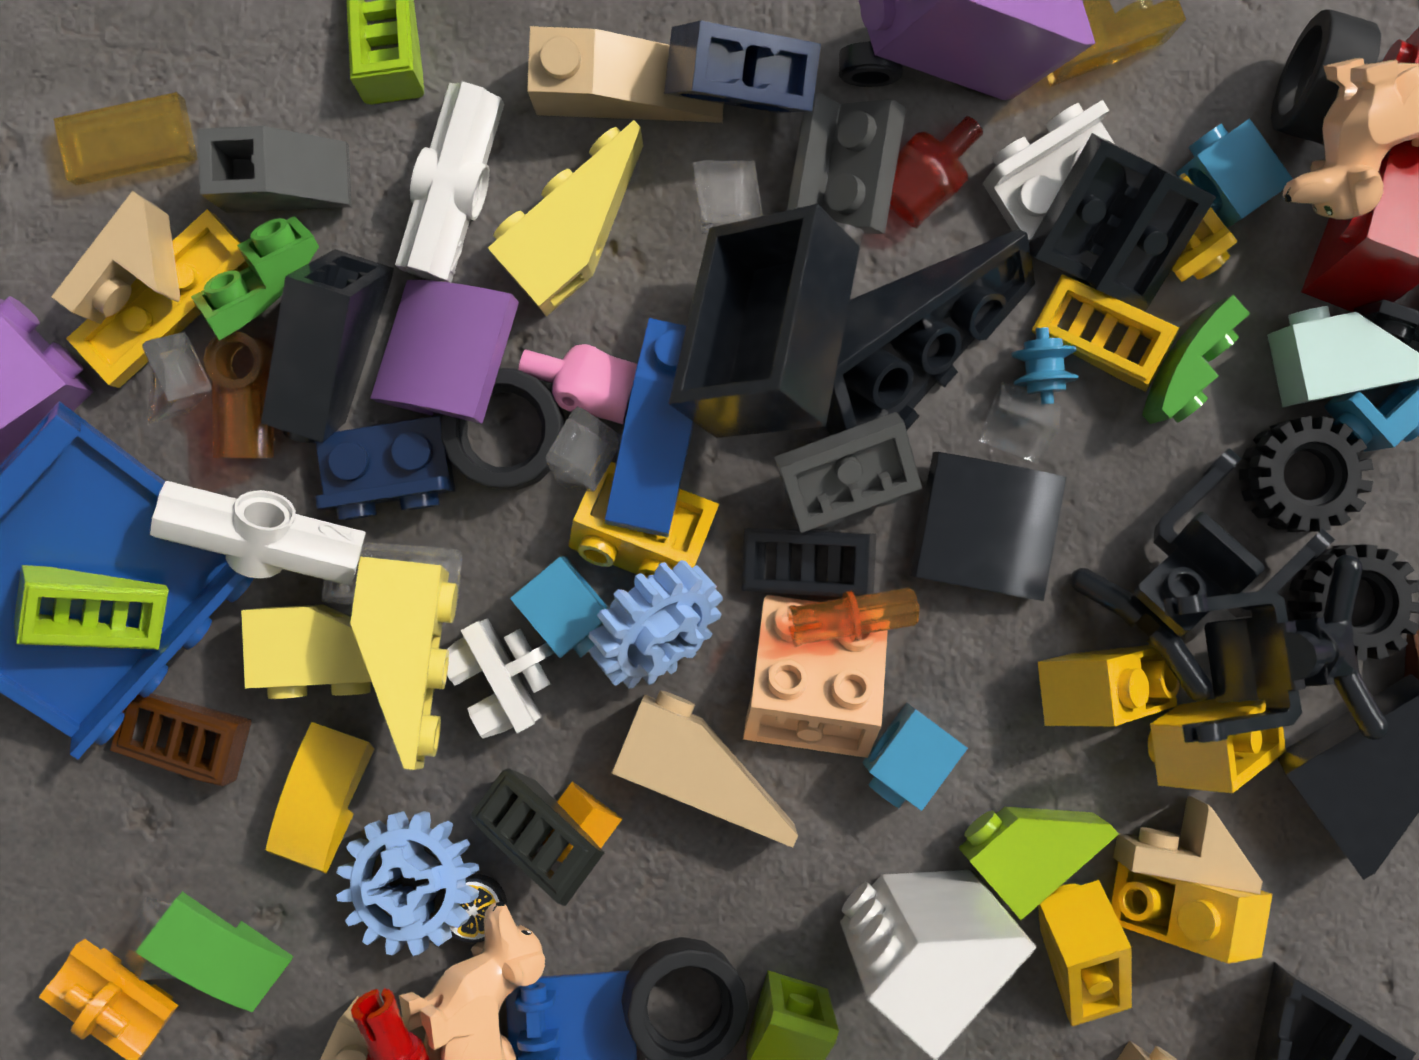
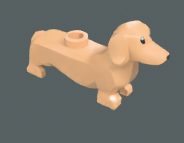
M1355 58L1323 66L1327 79L1339 86L1337 97L1323 122L1322 129L1326 160L1313 161L1310 169L1311 172L1302 174L1285 185L1283 196L1286 202L1310 203L1317 214L1334 219H1351L1364 215L1374 209L1380 202L1383 194V182L1378 172L1385 154L1394 145L1411 139L1412 146L1419 147V63H1398V60L1364 64V58Z
M504 902L493 903L486 910L484 916L485 940L477 942L472 947L471 951L474 957L457 963L446 970L425 998L418 996L414 992L399 995L403 1022L407 1030L411 1031L423 1026L426 1031L424 1046L430 1060H516L512 1045L505 1036L500 1034L498 1013L501 1004L513 990L519 986H529L541 977L545 967V957L537 936L524 926L515 924Z

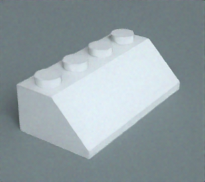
M971 870L883 874L872 886L867 882L861 884L849 896L842 908L845 916L840 923L867 999L934 1060L939 1058L1036 948L1004 907Z

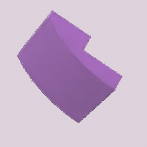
M407 280L370 399L375 402L428 415H433V412L483 424L519 301L510 293L481 287L431 280Z

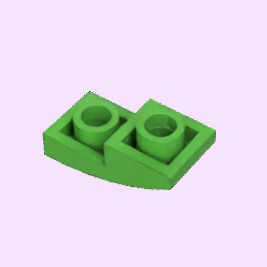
M295 216L287 220L282 218L273 219L255 228L250 235V239L237 245L249 267L240 272L231 270L220 273L205 284L203 291L191 296L218 340L242 328L264 312L282 296L285 276L309 264L319 245L312 233Z
M1234 294L1209 306L1179 338L1166 357L1154 379L1142 416L1149 424L1167 420L1171 417L1177 423L1181 422L1200 408L1208 399L1202 390L1219 375L1207 362L1222 354L1239 338L1233 329L1250 314Z
M183 891L173 901L135 952L190 986L250 1012L255 1010L293 958L291 954L243 921L235 928Z

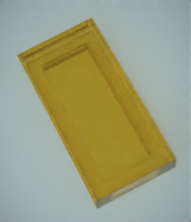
M178 92L53 118L66 180L76 186L198 159L186 101Z

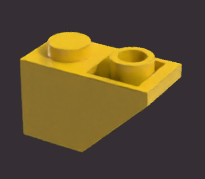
M1151 645L1072 653L1038 662L1045 726L1115 727L1177 706L1176 695L1179 691L1180 683L1161 655Z
M1118 862L1111 906L1123 928L1229 964L1262 958L1273 894L1262 890L1261 894L1132 872Z

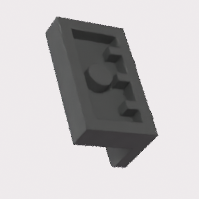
M815 93L812 111L804 112L799 129V143L792 183L789 188L787 210L819 204L849 235L885 234L906 107L893 99L839 104L822 93Z
M897 412L774 457L786 492L784 497L787 506L801 533L814 528L824 529L832 527L846 516L873 506L891 505L899 501L903 495L922 488L905 423Z

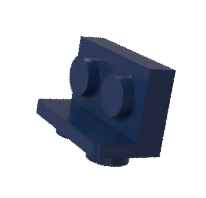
M441 416L337 431L323 443L316 442L323 495L315 496L316 506L320 510H337L339 521L377 515L375 504L400 500L401 511L435 507L440 505L438 494L456 492L452 465L441 440Z

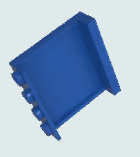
M59 401L0 464V693L71 737L70 755L79 759L94 742L98 745H103L115 734L125 717L122 711L138 694L143 698L150 695L167 674L168 666L165 664L181 647L186 650L193 648L208 631L212 623V619L209 616L225 599L230 603L237 600L247 590L254 578L244 576L233 570L229 566L224 554L150 535L152 517L165 481ZM21 565L54 567L167 585L169 591L159 650L16 644L14 615ZM42 597L39 614L52 615L53 597ZM71 599L69 618L81 620L84 599ZM101 600L99 623L110 624L113 601ZM129 602L126 627L138 628L142 602Z

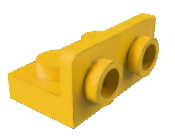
M601 458L573 519L569 547L578 551L583 559L594 565L602 567L614 565L634 574L642 573L646 578L649 575H654L658 565L664 562L671 570L680 560H685L693 568L696 565L719 504L679 488L668 538L605 524V516L616 463Z

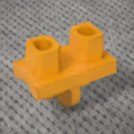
M86 939L75 945L60 971L39 996L43 1001L74 1022L70 1031L75 1036L83 1040L91 1034L126 1060H140L179 1006L173 1002V996L156 984H148L124 967L122 960L105 948L99 949Z

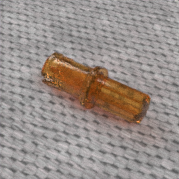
M910 588L855 596L852 591H846L843 593V599L800 606H787L788 621L793 622V625L789 626V631L794 647L843 637H850L852 642L861 641L862 634L914 626L918 623L920 614L916 594Z

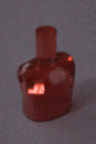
M966 116L942 141H939L926 131L917 132L898 153L890 208L910 226L919 228L937 208L951 199L966 184L968 173L959 161V158L983 135V129L980 124L972 117Z

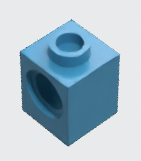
M1250 118L1229 133L1222 123L1188 147L1194 158L1176 172L1178 176L1185 173L1194 185L1216 196L1210 207L1227 228L1277 195L1293 179Z
M567 556L559 557L510 598L559 658L567 654L571 649H574L580 657L589 652L595 645L589 638V633L603 626L602 621L597 615L600 610L609 608Z
M906 703L872 748L869 757L865 758L862 763L874 775L868 785L876 793L897 808H900L904 801L907 800L922 811L968 748L910 704Z

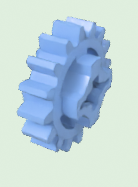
M680 560L671 570L665 562L660 563L654 575H649L646 578L642 573L637 574L633 589L629 592L618 589L613 594L615 599L611 603L610 608L599 611L597 616L604 625L589 633V638L595 644L589 650V653L614 685H618L623 681L628 688H634L642 677L648 685L653 684L657 677L664 675L666 671L670 674L676 672L678 660L683 657L693 658L703 641L710 639L712 633L707 628V625L720 619L721 613L716 606L723 601V597L716 590L717 586L699 566L696 565L691 568L685 560Z
M404 811L388 815L387 826L380 820L369 823L364 827L368 840L359 838L349 842L346 847L350 854L356 858V861L339 866L337 869L338 875L350 880V888L336 895L337 901H353L355 910L345 920L346 924L352 926L363 921L368 926L362 941L367 946L382 936L385 937V948L388 955H394L402 950L406 942L413 956L427 950L430 940L437 946H440L452 938L449 925L459 928L470 918L469 914L460 904L470 903L479 896L477 889L466 885V878L479 871V865L477 863H463L460 856L471 845L468 839L453 844L448 839L453 827V823L450 821L440 823L434 829H431L430 812L423 811L414 814L410 824ZM424 846L428 847L438 857L440 862L425 852ZM381 853L382 865L376 875L372 876L373 866ZM401 875L404 878H415V881L421 879L429 880L418 886L415 890L411 886L403 887L402 884L389 885L390 882L399 879ZM446 888L442 906L431 919L430 914L435 911L433 900L440 889ZM382 909H384L386 912L392 915V918L388 916Z

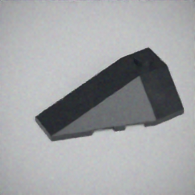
M1016 229L850 299L825 426L831 436L897 412L904 421L906 431L919 418L918 413L914 410L916 405L936 383L944 388L958 373L952 364L974 339L987 340L1035 285L1027 232Z

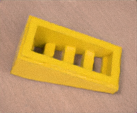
M1062 274L1033 326L1032 332L1036 334L1037 328L1048 327L1049 338H1062L1063 346L1076 347L1077 351L1072 353L1073 355L1146 392L1170 350L1179 327ZM1072 298L1083 304L1068 331H1065L1057 326ZM1096 310L1104 314L1105 317L1094 338L1089 342L1080 337ZM1117 323L1128 327V330L1116 352L1112 353L1104 349ZM1140 335L1150 339L1151 342L1139 364H1136L1127 359Z

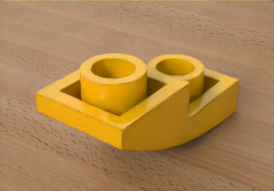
M311 722L284 785L265 850L276 856L326 874L354 815L348 809V806L375 750L373 746L362 739Z

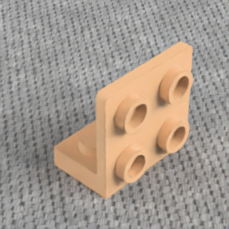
M774 595L765 596L762 606L753 689L746 715L743 740L868 758L882 725L888 632L887 613Z

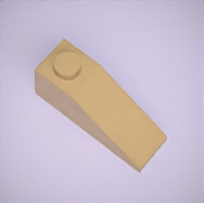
M530 26L527 92L536 115L723 123V104L664 94L670 46L668 44L598 29Z
M662 690L659 691L656 699L644 694L612 774L793 848L798 837L793 821L704 719L692 714L695 704Z

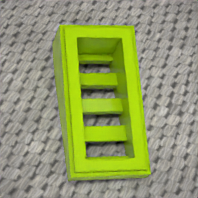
M346 0L350 79L363 102L372 105L423 97V68L414 0H377L365 2V0ZM397 17V21L368 25L367 23L368 21H376ZM398 43V47L371 51L373 46Z
M21 565L14 615L16 644L159 650L169 590L167 585L54 567ZM42 597L54 598L52 615L39 614ZM71 599H84L81 620L69 618ZM101 600L113 601L110 624L98 622ZM129 602H142L138 628L126 627Z

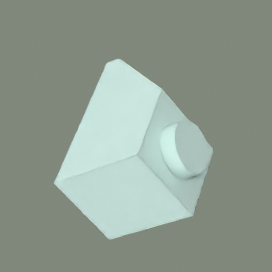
M1328 306L1312 308L1288 315L1290 326L1267 334L1282 407L1419 379V353L1357 312L1331 317Z

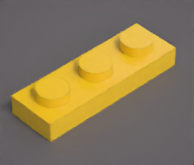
M208 209L172 241L180 290L179 302L157 293L136 278L131 284L132 291L128 301L117 313L107 316L102 324L87 319L66 338L108 385L120 388L201 314L191 296L203 291L205 284L211 278L226 271L235 270L240 272L249 267L237 246L241 243L239 239Z

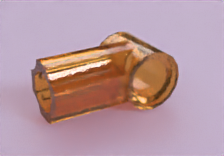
M235 331L221 340H218L215 336L205 348L203 358L205 371L212 380L213 458H274V427L261 423L274 347L262 338ZM248 346L254 357L253 368L247 376L239 379L233 372V356L239 349Z

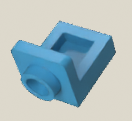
M1419 379L1402 383L1376 408L1359 391L1333 397L1324 406L1335 419L1333 426L1346 424L1353 429L1352 433L1347 437L1349 440L1362 438L1367 446V449L1363 450L1364 452L1393 448L1402 440L1408 442L1419 436Z

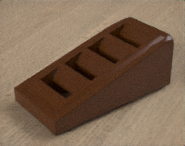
M152 693L145 698L138 694L122 711L125 717L114 734L110 751L195 780L222 787L236 781L252 719ZM140 708L151 711L143 742L132 739ZM167 716L173 718L166 747L163 748L156 745L163 718ZM186 723L195 726L188 754L179 752ZM208 730L217 733L211 759L202 758Z

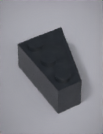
M1274 962L1254 1060H1413L1416 1053L1392 1034Z

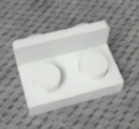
M1103 100L1085 111L1079 103L1070 106L1045 125L1050 133L1031 145L1025 137L1019 138L992 158L996 167L982 184L1011 230L1020 229L1027 232L1029 242L1091 134L1094 133L1114 143L1101 123V120L1109 113V109Z

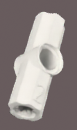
M466 82L449 83L431 146L421 150L413 169L410 185V199L413 206L395 266L422 279L452 283L470 220L475 221L478 218L486 198L490 173L487 161L504 103L501 97L488 92L483 87Z
M170 481L165 482L159 494L150 529V535L153 537L224 554L229 566L237 573L247 577L260 579L272 577L284 569L352 586L366 532L295 514L296 510L292 503L284 496L274 492L263 490L250 491L236 499Z

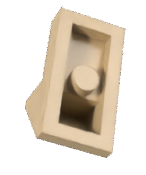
M132 191L51 297L72 313L102 324L107 316L114 315L126 304L131 295V284L136 278L157 293L179 302L180 290L169 215Z
M1188 796L1180 836L1168 831L1147 827L1140 828L1139 837L1120 833L1117 836L1113 858L1132 872L1261 894L1263 881L1218 815L1208 804L1192 796Z

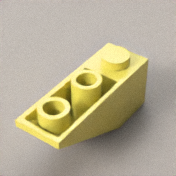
M635 120L622 131L614 127L605 132L590 148L589 154L592 157L574 173L570 169H566L557 174L542 190L541 195L544 197L542 201L526 215L522 211L515 212L504 220L494 232L493 236L496 241L488 249L546 317L594 275L643 148L641 127Z
M360 557L350 624L404 769L424 768L425 756L435 757L439 743L441 719L440 716L431 715L434 689H444L447 680L449 650L439 649L442 623H453L458 587L456 583H448L449 572L441 565Z
M326 605L241 610L245 689L267 687L268 699L307 696V685L331 684L332 695L336 696L371 692L372 681L352 630L350 616Z

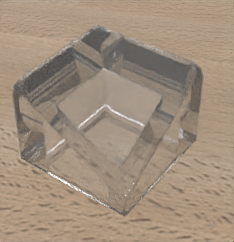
M185 332L147 340L142 344V348L153 369L147 409L149 424L190 413L212 390V386L189 337L186 336Z

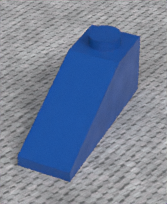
M652 318L648 320L633 381L606 511L605 524L667 538L669 536L694 427L692 420L669 405L686 330L684 325Z

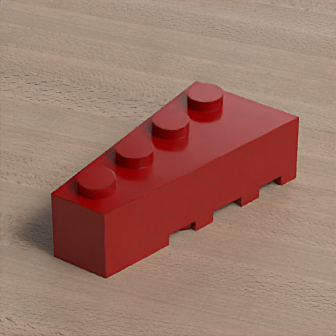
M1419 27L1406 41L1397 40L1390 47L1382 62L1398 60V63H1419ZM1412 139L1394 145L1382 159L1378 173L1383 182V194L1380 202L1372 211L1351 219H1334L1329 217L1301 290L1302 293L1353 312L1355 307L1382 299L1394 303L1419 285V147L1412 146Z

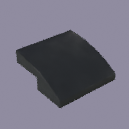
M1092 133L1029 243L1030 254L1040 261L1086 280L1096 290L1146 311L1216 196Z
M933 452L910 576L1044 601L1067 477L978 458Z

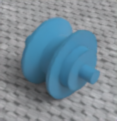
M1048 327L1037 328L1036 340L1024 342L1023 350L1011 353L1013 358L1025 362L1026 374L1013 382L1014 386H1027V394H1040L1041 405L1054 404L1053 393L1065 391L1067 382L1079 379L1078 375L1065 371L1064 358L1076 352V347L1063 346L1062 338H1049Z

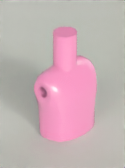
M587 344L572 347L563 360L524 350L518 370L539 380L553 383L552 394L556 403L561 408L580 415L599 417L625 424L637 368L636 363L616 358Z

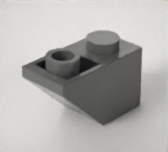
M268 126L197 129L200 195L224 212L241 213L352 207L349 144L346 141Z

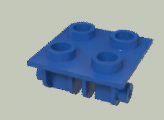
M630 970L542 976L529 986H519L506 997L508 1039L515 1052L516 1060H638L637 1045L626 1026L621 1001L626 976Z

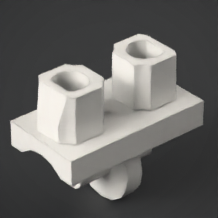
M488 618L477 621L461 630L464 637L448 648L449 666L447 676L456 686L483 671L490 683L494 694L467 708L469 716L480 736L486 738L505 732L513 727L516 733H519L535 724V721L542 716L518 673L523 672L534 693L545 688L551 683L539 661L555 652L547 643L532 650L522 630L518 629L504 637L516 659L511 661Z

